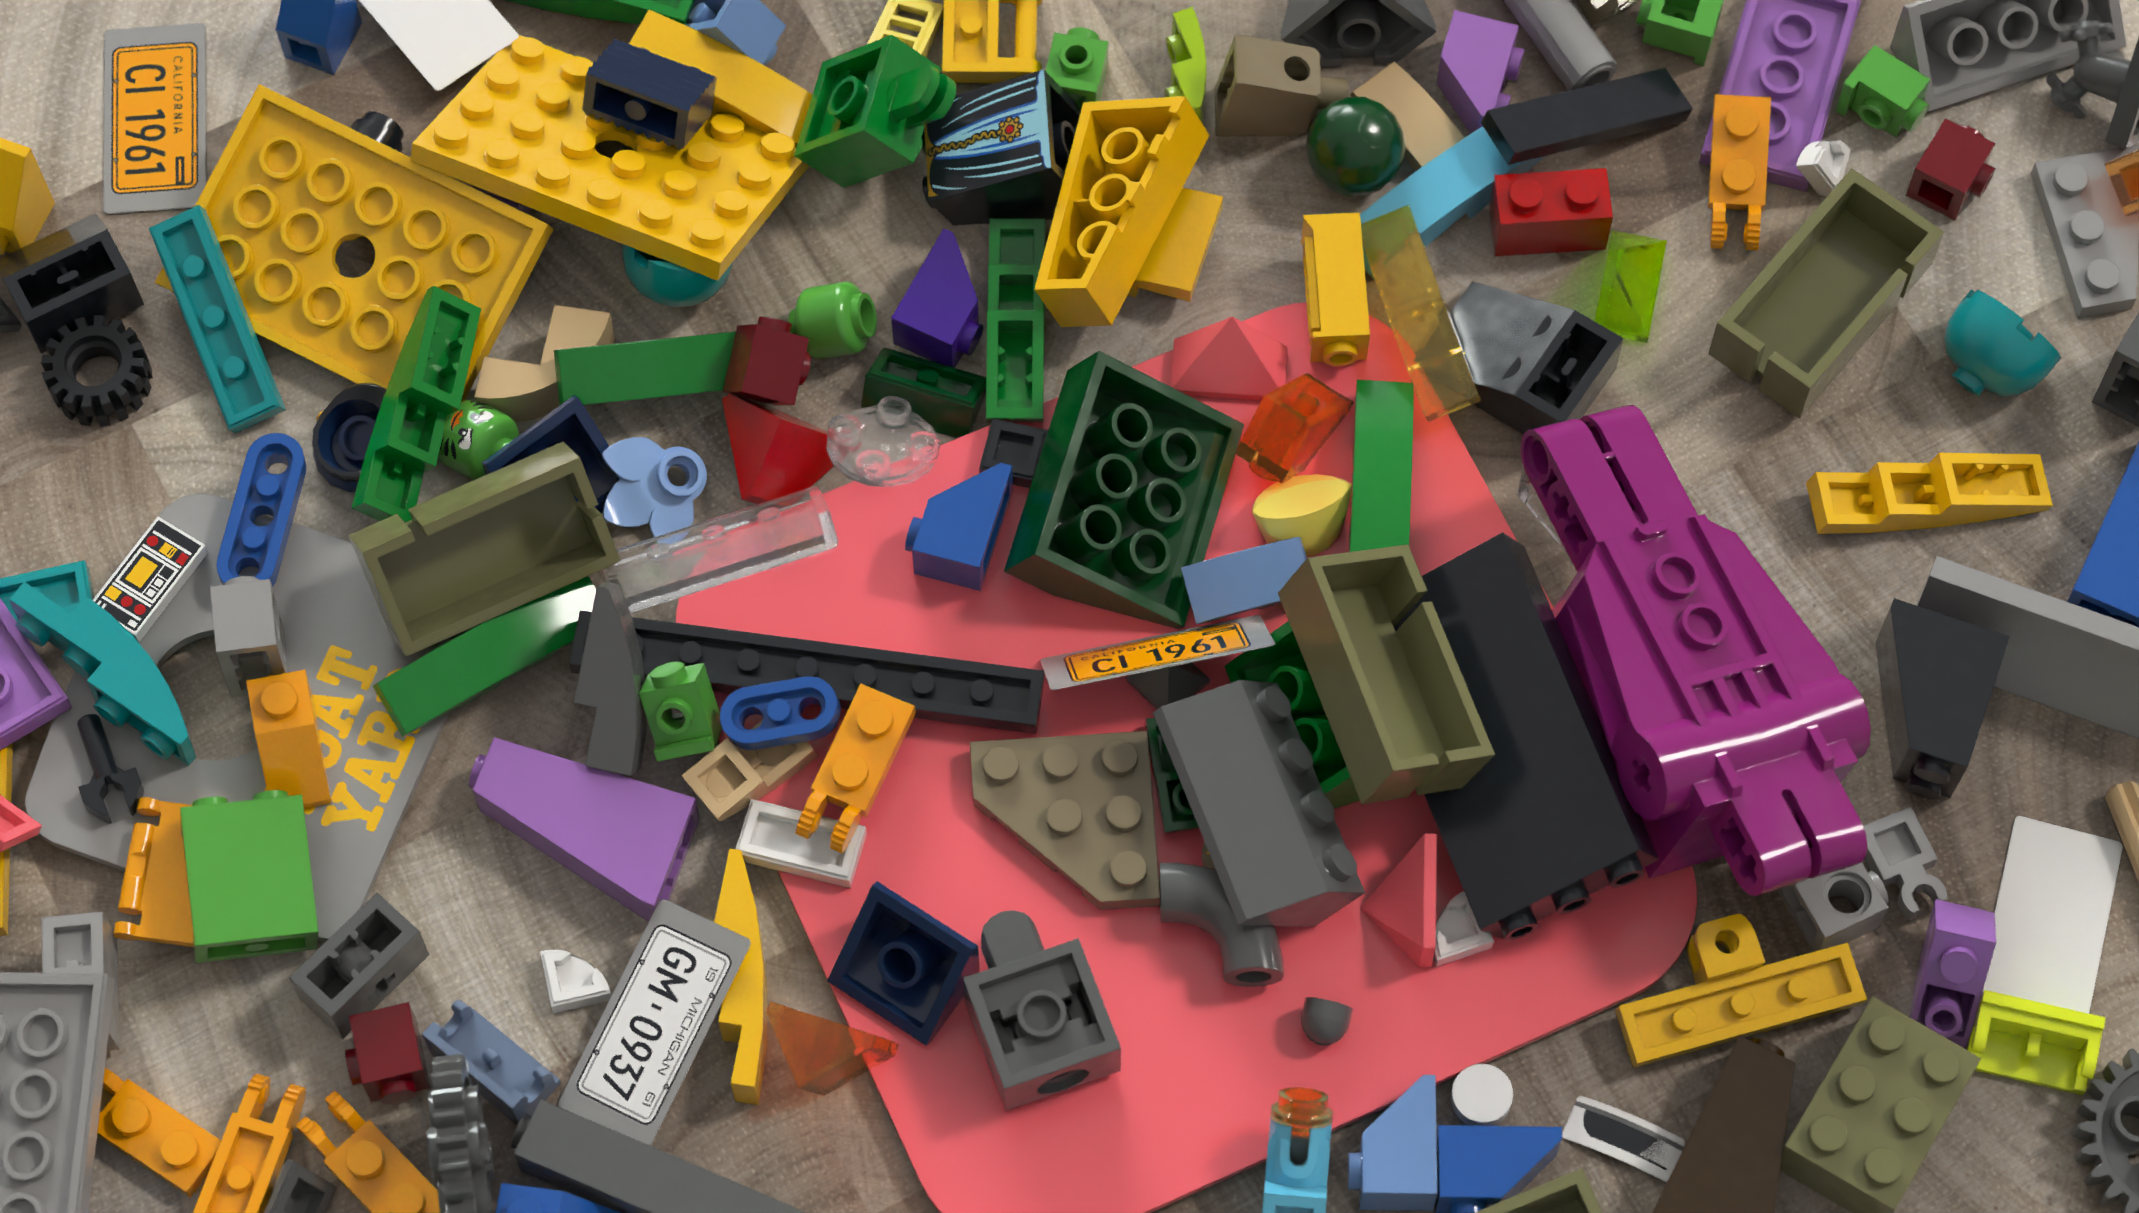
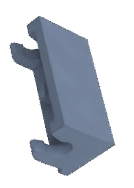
M462 1000L453 1002L451 1010L454 1011V1014L450 1021L444 1027L432 1022L422 1033L430 1054L433 1057L463 1053L466 1062H468L472 1086L478 1085L480 1095L513 1123L518 1125L525 1114H534L541 1099L544 1101L548 1099L561 1084L560 1079L472 1007H469Z

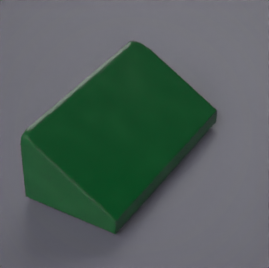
M882 348L865 376L861 408L869 413L959 438L971 433L986 394V377L889 348Z

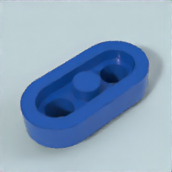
M807 676L743 687L732 692L722 704L720 723L727 737L734 745L745 750H759L825 737L838 724L841 706L833 688L826 681L817 677ZM812 704L821 706V712L816 718L811 720L802 718V712L807 706ZM754 714L763 716V721L758 728L753 730L744 728L745 720L749 716Z

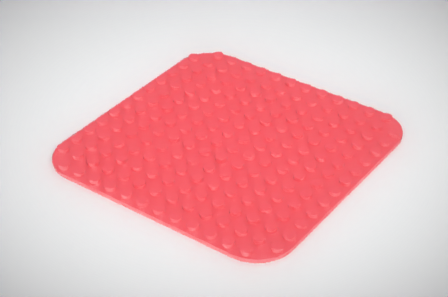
M1306 302L1280 306L1246 319L1242 322L1288 346L1284 402L1190 396L1244 424L1204 561L1267 544L1258 529L1252 509L1256 498L1272 484L1289 477L1315 474L1337 477L1352 484L1357 380L1414 383L1409 547L1421 576L1502 532L1516 540L1424 370L1417 366L1419 364L1418 359L1396 332L1371 315H1369L1370 339L1367 360H1357L1346 366H1331L1325 362H1310L1311 346H1309ZM1173 350L1134 365L1132 368L1171 387ZM1059 397L1044 402L1043 422L1012 423L1049 430ZM989 425L750 523L728 534L713 545L699 559L690 572L679 597L675 623L1044 671L1040 660L1046 657L1254 615H1260L1269 633H1272L1285 624L1288 618L1281 603L1264 609L1256 608L1201 625L1196 624L1192 607L1190 606L1185 626L1175 629L1057 597L1004 572L1030 488L1013 485L1012 496L981 591L914 574L912 552L905 550L906 537L913 517L923 518L929 498L979 474V467L991 426ZM1351 497L1339 537L1328 549L1314 556H1306L1307 558L1349 552ZM1545 593L1546 598H1547V600H1548V602H1549V605H1550L1551 609L1553 610L1554 607H1553V605L1551 604V602H1550V600H1549L1547 594ZM1243 652L1192 662L1210 679V683L1197 694L1229 684L1230 680L1224 666ZM1129 675L1057 690L1050 689L1045 676L1036 734L913 718L867 818L862 816L859 825L866 827L867 835L851 888L777 870L827 980L871 886L877 881L978 945L980 972L988 970L981 949L983 926L991 917L1003 911L1013 910L1028 915L1037 928L1044 949L1077 938L1080 940L1121 1047V1071L1005 1111L964 997L928 1045H924L829 983L918 1180L928 1199L939 1213H1152L1266 1162L1272 1111L1291 1109L1293 1114L1311 1115L1312 1111L1325 1113L1332 1117L1331 1132L1391 1106L1422 1075H1436V1085L1458 1076L1462 1070L1471 1065L1488 1063L1641 994L1666 975L1679 959L1690 937L1697 908V885L1692 866L1653 878H1649L1643 868L1645 873L1638 880L1621 887H1611L1608 885L1590 894L1591 901L1576 911L1566 914H1558L1556 911L1538 920L1539 927L1527 936L1515 940H1505V938L1501 939L1492 935L1494 943L1491 949L1436 967L1433 959L1431 968H1419L1360 909L1424 833L1437 834L1436 923L1451 899L1464 891L1424 794L1417 795L1416 790H1414L1405 798L1361 804V801H1357L1334 809V819L1346 848L1351 852L1356 861L1357 874L1365 893L1315 927L1275 926L1284 963V977L1281 981L1257 987L1232 985L1225 982L1223 978V960L1220 947L1211 934L1195 925L1161 923L1160 906L1100 910L1082 895V890L1059 871H1052L1023 847L1013 833L996 819H989L974 806L970 742L1146 731L1145 720L1155 718L1153 712L1157 709L1127 682ZM713 692L720 712L722 704L730 694ZM807 706L802 712V718L807 720L816 718L821 712V706ZM841 708L839 722L832 732L823 738L807 741L818 757L758 801L799 811L804 810V806L812 794V784L848 709ZM758 714L749 716L745 720L744 728L752 729L763 720V716ZM722 730L719 736V744L728 738L724 730ZM1149 752L1158 875L1159 863L1178 862L1203 867L1201 855L1204 839L1200 829L1164 834ZM828 802L822 816L839 820L845 808ZM1306 997L1338 1002L1353 1009L1349 1028L1340 1040L1331 1045H1319L1307 1037L1301 1023V1014Z

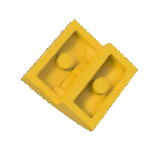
M1182 188L1128 296L1136 298L1141 288L1191 302L1223 208V196Z

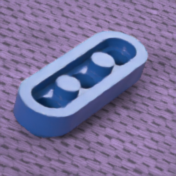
M282 433L263 435L255 440L247 451L217 558V572L222 585L229 579L240 577L239 573L244 568L250 566L259 569L254 577L259 580L270 579L272 587L277 580L307 469L302 447L289 435ZM276 463L287 465L286 470L281 474H271L268 472V469ZM260 515H270L273 517L271 523L266 526L254 524V520Z

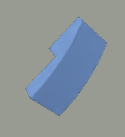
M1301 537L1281 540L1181 567L1196 624L1202 625L1256 608L1264 609L1281 604L1278 592L1307 559Z

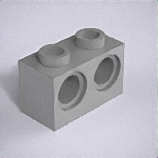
M240 576L229 579L224 585L210 586L216 654L231 696L248 694L246 680L288 673L284 624L270 579L259 580L256 577Z
M1862 862L1820 877L1808 878L1803 882L1777 890L1813 952L1850 942L1879 928L1889 908L1887 906L1888 894L1882 880L1874 871L1867 872ZM1833 896L1845 897L1854 904L1856 912L1841 913L1832 907L1828 898Z

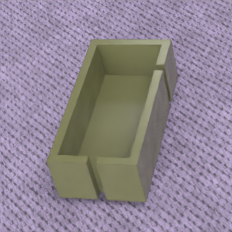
M1851 168L1717 322L1708 354L1749 383L1755 376L1761 378L1758 390L1800 419L1897 306L1899 297L1904 298L1933 264L1944 231Z
M564 442L409 508L408 511L412 518L410 521L404 523L398 514H395L348 535L389 634L405 657L621 562L604 517L594 507L598 505L582 461Z
M1408 544L1308 557L1278 592L1361 804L1405 798L1414 790H1416L1417 795L1463 788L1495 755L1432 601L1421 603L1397 631L1394 629V626L1404 618L1427 592Z

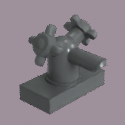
M2097 20L2081 21L2073 25L2070 30L2062 31L2060 34L2061 42L2071 40L2077 42L2080 57L2074 65L2073 76L2065 83L2054 73L2049 74L2046 78L2047 84L2051 87L2052 102L2062 111L2072 112L2078 119H2082L2088 114L2080 102V98L2087 92L2115 102L2117 105L2105 142L2126 149L2139 142V37L2130 61L2125 59L2123 53L2119 50H2113L2109 53L2102 51L2099 35L2114 32L2111 23H2100Z

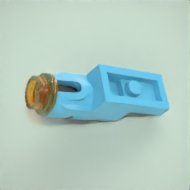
M1303 1087L1284 1088L1279 1091L1278 1102L1272 1104L1262 1213H1326L1333 1111L1327 1107L1328 1095L1324 1092Z

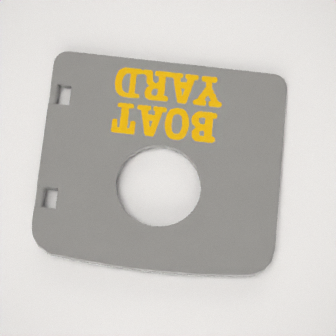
M202 493L188 495L166 506L158 516L205 544L208 552L139 642L158 669L161 668L172 654L183 646L201 638L214 636L210 586L222 585L216 564L233 504L231 500ZM260 515L254 520V524L266 526L271 523L273 517ZM292 522L279 574L272 588L284 624L288 672L305 669L312 690L332 801L331 804L304 809L318 924V941L325 943L366 903L450 714L448 713L402 737L373 686L472 628L405 657L389 634L352 543ZM252 566L246 567L239 573V576L254 577L259 569ZM75 671L65 691V695L68 697L72 708L53 720L26 792L25 806L27 815L42 825L38 835L41 839L56 848L124 872L134 823L143 822L159 826L160 816H144L137 812L132 816L128 809L124 792L117 790L113 784L108 785L109 791L104 798L112 821L111 824L96 818L86 810L78 787L90 782L93 771L77 723L81 717L88 714H97L100 717L116 766L124 771L136 767L144 788L143 797L189 805L197 799L212 796L224 797L228 802L252 800L255 794L267 791L258 747L242 756L227 760L212 761L195 758L189 766L174 755H171L168 760L162 759L141 742L140 736L142 734L127 723L118 728L96 712L93 708L96 701L87 682L89 678Z

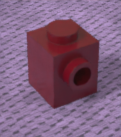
M1945 118L1915 167L1905 196L1955 221L1970 195L1973 194L1981 198L1996 170L1995 167L1988 164L1995 143L1984 138L1975 128L1967 125H1958Z
M759 316L757 324L738 325L722 392L774 406L795 405L798 387L803 385L810 370L811 357L806 352L809 338L792 334L791 323L770 317Z
M409 1002L349 1016L355 1048L345 1050L350 1080L353 1086L363 1085L371 1102L381 1100L383 1104H399L415 1098L417 1091L431 1088L418 1022Z

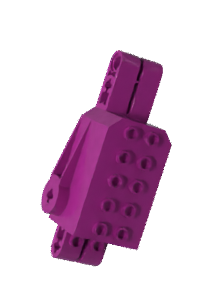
M1625 405L1586 415L1580 419H1570L1525 432L1521 440L1520 449L1522 464L1577 571V574L1552 612L1605 732L1610 751L1616 760L1619 782L1625 797L1634 811L1641 816L1659 857V860L1644 867L1649 878L1724 856L1741 888L1749 895L1758 896L1803 882L1808 878L1820 877L1863 862L1867 855L1866 832L1841 785L1842 780L1857 764L1858 759L1865 755L1870 745L1871 726L1868 710L1862 695L1849 679L1840 674L1834 661L1735 532L1709 521L1705 514H1697L1642 411L1635 405Z

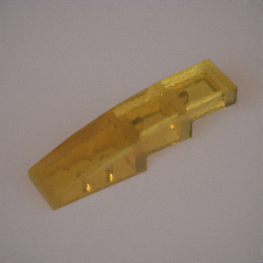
M1404 206L1362 223L1363 247L1426 420L1428 422L1482 401L1410 206Z

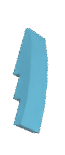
M1482 126L1425 164L1360 214L1365 270L1376 280L1417 244L1424 249L1464 214H1467L1472 219L1490 203L1494 175L1526 173L1545 156L1507 165L1484 127Z

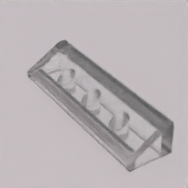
M814 486L616 549L621 562L609 566L602 571L606 582L619 584L629 611L633 613L833 549L838 546V538L826 501L819 487Z

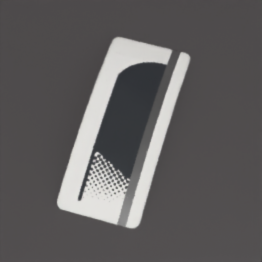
M1584 1096L1577 1098L1562 1132V1137L1566 1140L1614 1157L1664 1182H1668L1685 1145L1684 1139L1625 1111Z

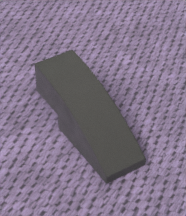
M607 581L596 588L573 703L596 708L585 766L632 776L642 767L646 737V714L639 696L645 681L643 660L633 619L619 584Z

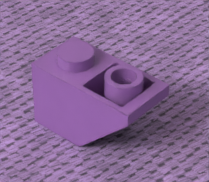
M1454 10L1440 57L1437 85L1471 134L1482 127L1481 121L1487 110L1510 105L1511 95L1504 94L1503 90L1507 79L1517 81L1525 49L1515 47L1519 25Z
M1935 899L1920 953L1909 1017L1964 1049H1967L1996 946L1994 912Z

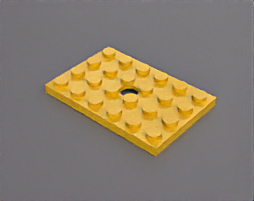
M518 35V39L514 40L510 45L498 51L412 143L411 162L717 281L809 167V165L794 156L797 145H795L791 137L782 133L763 132L744 124L741 118L733 114H720L712 111L710 117L692 139L680 150H677L674 144L667 146L664 140L657 143L654 137L647 139L644 133L637 135L633 129L627 131L623 125L616 127L613 121L606 123L603 117L597 120L593 114L586 116L582 110L586 73L589 66L592 67L593 63L587 58L573 56L547 46L537 39ZM603 141H619L628 147H632L634 151L621 150L616 152L613 158H608L595 150V145Z
M259 84L195 206L200 205L206 209L255 334L355 384L372 383L387 389L403 344L427 289L435 286L481 308L461 402L465 401L482 368L484 357H488L554 229L547 223L450 176L411 162V157ZM358 237L369 239L375 249V261L371 269L363 276L357 278L342 276L335 262L339 246L344 241H352ZM163 266L154 283L174 293Z

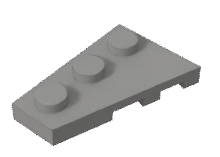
M2139 144L2132 145L2126 149L2115 148L2036 162L2031 171V177L2077 318L2132 309L2137 299Z

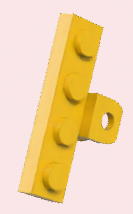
M1734 914L1700 924L1695 934L1689 938L1687 958L1695 985L1619 1005L1615 1012L1633 1068L1737 1040L1739 1035L1747 1037L1859 1006L1867 1000L1848 942L1764 965L1765 959L1753 926L1742 914ZM1715 943L1723 944L1727 948L1728 953L1721 952Z

